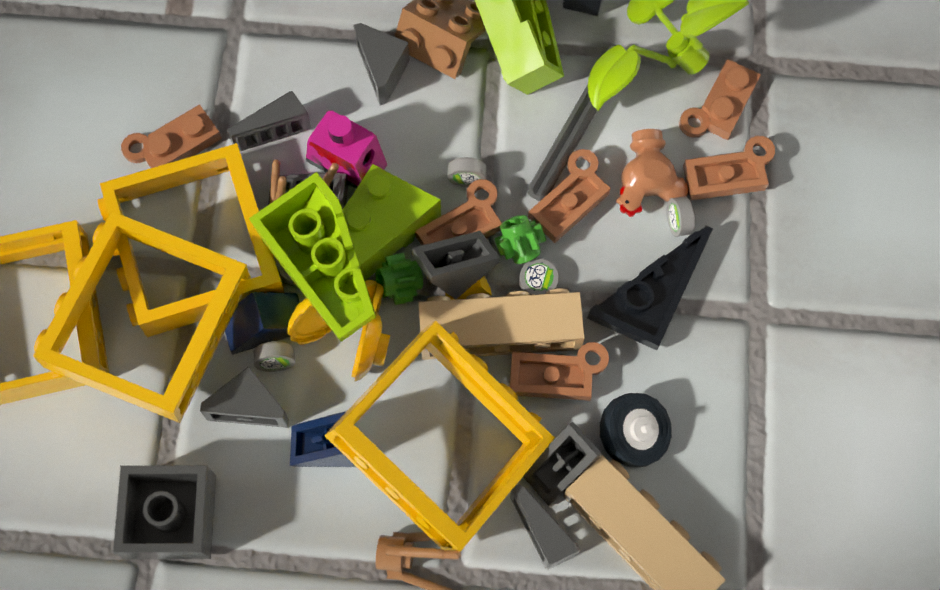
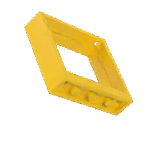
M237 143L100 183L103 198L97 199L102 218L106 221L111 211L123 215L120 205L122 202L230 171L262 273L261 276L239 283L236 291L242 295L240 301L252 292L285 293L273 254L249 220L259 210ZM122 234L113 255L120 256L123 267L116 269L117 276L123 291L129 290L132 303L126 304L132 326L139 325L148 338L199 322L215 290L150 310L130 238Z
M111 211L107 220L97 226L93 235V246L87 257H82L78 261L74 270V281L68 292L62 293L58 298L54 308L55 316L48 329L42 330L38 335L34 345L35 353L33 357L50 371L180 423L242 297L241 293L237 292L236 289L240 282L251 279L247 265ZM122 234L132 240L223 275L164 395L61 354L116 251L117 243Z
M77 220L0 236V265L65 251L70 286L74 281V270L78 261L82 257H87L90 251L88 235ZM95 288L76 324L82 363L109 373ZM53 371L0 383V405L85 386V384Z
M434 321L415 337L324 436L441 549L461 552L555 437L539 423L542 419L540 416L533 412H528L517 401L518 396L513 389L504 383H499L488 372V366L480 357L469 354L458 343L459 338L454 331L449 334L437 321ZM425 348L523 443L457 523L355 426V423Z

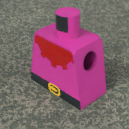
M332 110L326 112L307 141L306 162L326 173L333 163H337L339 168L336 173H346L348 185L357 189L372 164L383 170L387 167V162L377 136L366 128L354 123L348 117Z

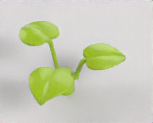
M630 0L627 8V16L630 21L638 25L644 24L656 14L671 32L672 36L666 43L669 56L636 45L630 46L627 50L621 45H616L606 51L594 64L588 79V94L593 107L599 111L608 99L619 93L633 80L640 69V55L667 63L671 68H675L678 64L687 74H696L701 71L708 63L710 54L703 47L697 36L705 33L749 5V1L689 0L686 7L687 13L681 17L682 23L680 31H678L662 10L674 0Z

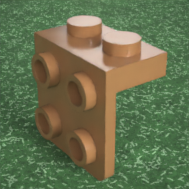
M413 0L402 8L394 37L408 42L410 56L456 79L462 73L471 43L483 34L486 29L474 1Z

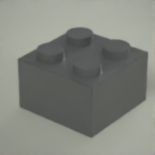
M207 465L120 466L113 553L126 560L211 559L216 475Z

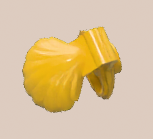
M366 280L365 283L373 303L376 318L362 328L351 377L355 378L354 382L362 379L370 371L372 365L383 367L390 340V335L382 333V320L379 314L384 288L374 280ZM307 298L296 306L288 322V335H290L291 341H295L299 345L317 341L332 331Z

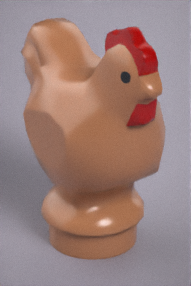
M642 129L632 133L630 148L636 153V158L623 168L620 197L616 200L620 205V212L627 214L629 217L642 212L641 202L644 197L658 196L668 202L671 198L687 197L688 195L687 183L683 178L677 176L671 161L660 152L665 147L666 141L663 140L662 131L659 129Z

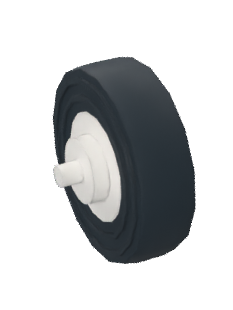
M627 393L613 399L604 409L599 423L600 439L605 451L612 459L627 467H646L660 460L668 450L672 438L671 421L666 409L657 399L645 393Z

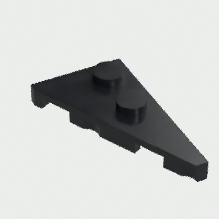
M706 225L704 229L702 228L683 240L681 245L647 266L635 279L624 283L617 289L616 293L601 304L593 306L588 313L587 319L657 351L713 228Z

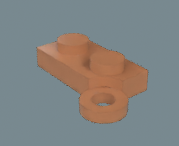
M727 59L702 109L689 108L681 114L679 121L681 131L693 138L700 137L709 131L728 140L761 74ZM697 118L701 122V126L691 127L688 124V119Z
M199 104L150 133L148 137L141 133L128 135L121 144V151L129 162L141 163L146 161L149 167L153 168L194 156L221 140L222 137ZM136 143L144 145L139 153H132L130 151L132 145Z
M755 136L747 141L743 149L744 152L685 160L683 169L690 200L766 190L769 183L764 166L768 165L775 155L773 142L764 136ZM753 147H763L766 155L757 156L753 152Z
M579 149L574 151L570 155L567 165L570 175L528 211V218L530 220L534 219L536 224L540 223L544 234L554 243L562 238L610 193L611 188L596 175L599 162L597 156L590 150ZM580 159H585L590 163V167L585 170L579 169L576 166V162Z
M486 179L473 181L467 189V202L415 230L416 238L421 246L481 231L487 239L501 231L500 225L502 222L491 208L497 200L495 185ZM480 189L486 190L489 193V197L486 200H479L475 197V192Z
M589 342L581 346L577 356L512 352L510 388L513 389L517 396L590 401L592 397V375H598L606 369L609 362L608 351L599 343ZM589 352L597 353L600 357V362L597 365L588 364L585 360L586 354Z

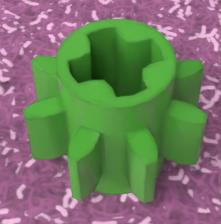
M526 215L515 216L504 221L500 225L502 235L494 238L500 255H504L506 260L512 258L516 264L526 263L537 258L541 253L539 243L547 241L541 224H536L534 219L529 221Z
M404 253L386 256V262H383L382 268L376 269L375 273L376 282L384 288L383 298H393L395 305L412 302L413 296H417L416 290L423 288V275L420 266L416 260H406Z

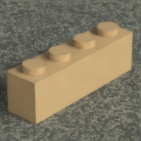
M552 289L547 291L546 294L530 295L527 291H513L508 293L506 297L491 298L489 294L476 293L467 296L466 299L451 300L448 296H433L428 298L427 301L419 302L420 332L434 321H437L449 334L454 331L459 338L458 343L469 354L476 356L510 355L512 352L575 351L581 348L585 339L580 292L570 293L568 289ZM426 348L422 351V360L436 359Z
M602 455L566 489L563 496L564 499L653 590H717L726 581L719 573L722 568L718 562L705 551L699 553L688 542L691 539L688 532L674 520L669 523L657 511L660 508L658 502L647 491L642 489L639 492L628 481L630 478L628 472L616 460L612 459L609 462Z

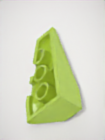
M317 172L249 218L262 241L340 342L376 318L341 203Z

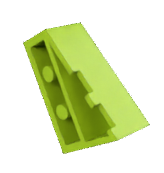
M475 0L501 67L502 76L509 86L529 95L564 77L546 0Z
M372 164L343 209L365 281L376 272V269L382 267V263L386 262V256L395 254L402 247L406 248L414 241L416 236L415 230L441 216L440 199Z

